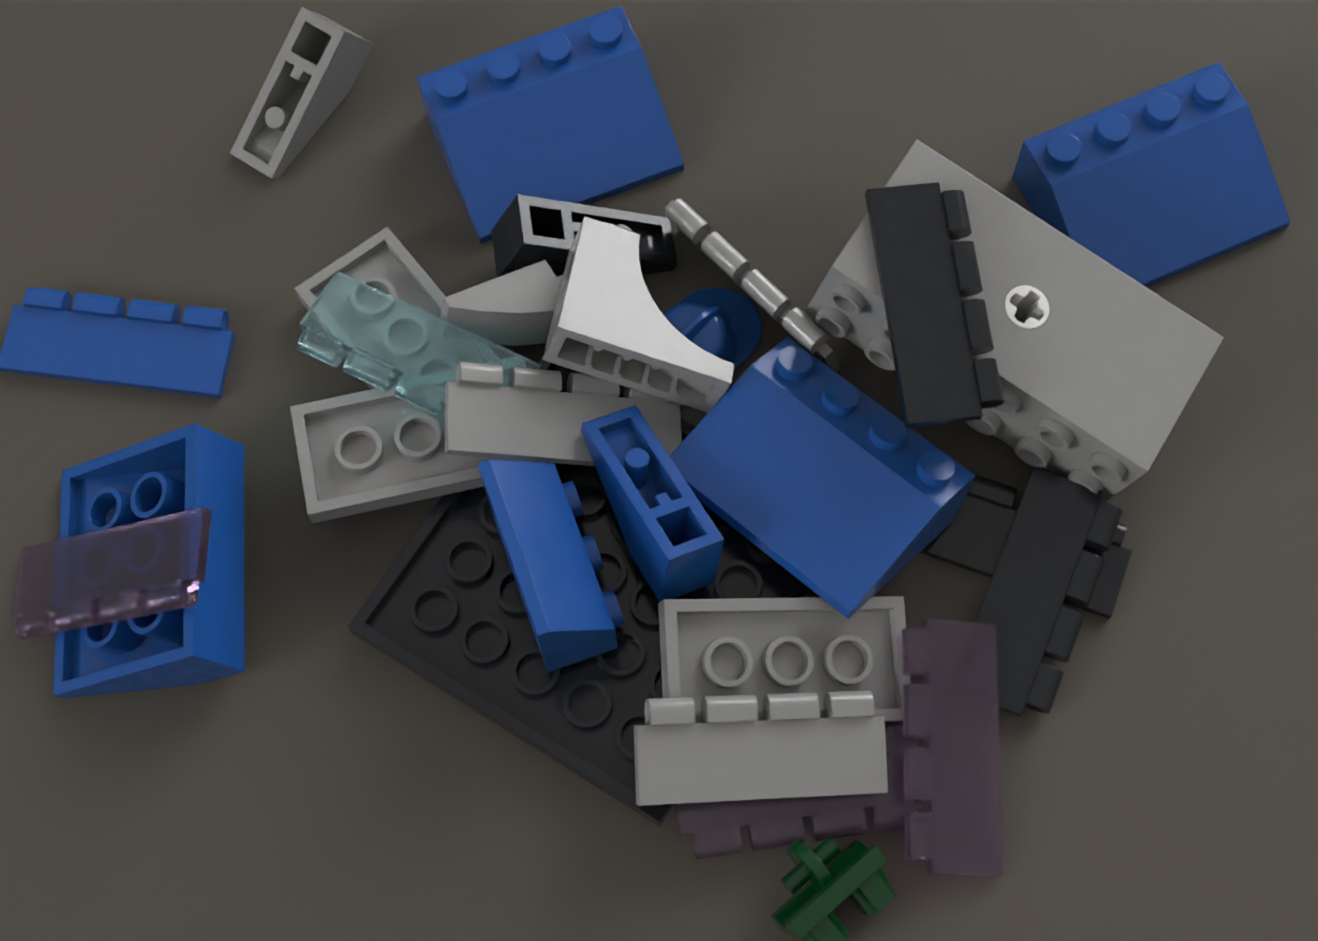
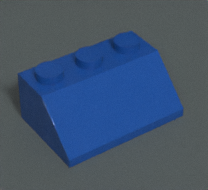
M488 459L477 463L489 506L547 673L618 648L615 627L624 625V619L613 589L604 592L600 589L595 572L604 569L593 535L581 537L575 518L584 515L573 481L561 483L554 463Z

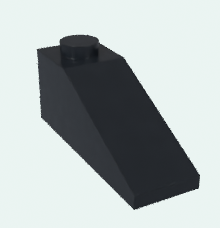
M517 194L491 230L497 277L546 260L556 277L563 275L569 250L584 216L601 222L611 223L619 228L639 234V261L642 274L673 271L678 264L670 220L662 216Z

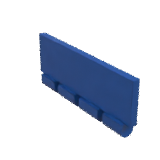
M37 287L27 288L22 303L24 306L13 305L0 354V371L222 398L235 340L234 332L227 330L229 325V313L227 310L186 306L181 322L183 325H179L180 308L178 304L132 299L128 307L127 318H124L126 310L124 298L77 293L71 309L73 312H71L72 298L69 291Z

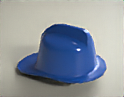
M717 287L698 290L663 313L667 320L691 342L718 358L734 363V370L750 357L760 341L762 324L759 312L749 299L734 290Z

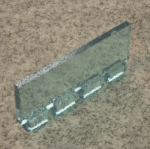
M339 271L334 274L299 323L301 330L304 331L298 341L297 349L335 368L341 364L348 351L350 353L344 362L343 371L385 392L392 388L399 375L401 379L396 386L395 396L436 416H440L445 410V385L447 381L456 382V368L459 361L501 365L503 368L502 386L509 387V374L512 367L542 369L539 363Z

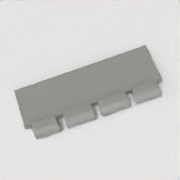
M681 198L675 201L672 200L665 207V215L668 220L809 353L836 373L842 368L834 351L825 343L829 338L828 335L798 307L790 310L788 308L792 304L790 299L760 271L754 269L749 272L750 262L718 232L715 231L709 234L708 232L712 229L710 225Z
M459 361L456 368V382L447 381L445 385L446 455L595 466L581 432L582 423L634 405L638 407L669 456L682 442L680 404L669 402L668 400L625 386L623 391L624 398L618 397L620 395L619 384L584 373L570 372L567 380V392H560L562 390L560 371L512 367L509 374V387L502 386L503 368L501 365Z
M870 690L826 692L823 700L825 718H820L819 698L816 692L765 694L763 698V720H758V704L755 695L703 696L701 700L702 723H695V705L692 697L648 698L645 700L644 706L645 725H634L636 805L888 793L885 715H875L874 698Z

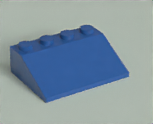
M622 6L417 77L426 117L481 244L492 240L491 230L517 194L589 205L684 170L682 156L644 52Z
M1220 62L1023 141L1012 176L1038 218L1145 287L1285 229L1291 222L1250 107Z
M789 337L751 364L670 455V458L701 503L847 619L854 615L954 521L976 476L911 427L906 428L903 421Z
M193 423L62 470L53 696L70 698L198 685L245 672L244 445Z

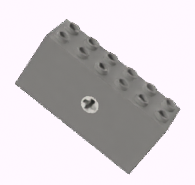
M916 139L885 187L939 182L941 193L946 190L964 191L972 233L962 239L950 240V243L960 241L974 242L983 291L977 295L961 297V301L971 299L985 300L994 349L991 352L972 355V360L996 359L1004 403L1002 405L982 409L983 416L980 420L966 421V423L974 430L985 435H994L1014 448L1015 454L1030 466L1045 468L1053 474L1085 486L1096 494L1098 490L1104 491L1100 501H1107L1149 471L1224 337ZM867 212L831 266L804 312L813 317L817 326L825 333L837 338L844 337L864 350L865 356L876 366L885 370L896 371Z

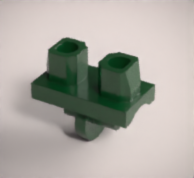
M829 837L813 851L800 840H796L787 848V852L796 866L780 880L793 896L773 913L771 918L783 932L802 941H847L850 933L833 913V910L848 896L861 913L869 917L883 909L896 895L885 873L880 868L888 860L876 845L872 844L867 848L857 840L852 842L842 852Z

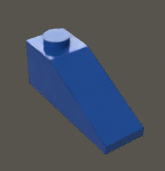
M634 405L582 423V435L630 554L659 602L664 599H674L715 583L724 538L638 407Z

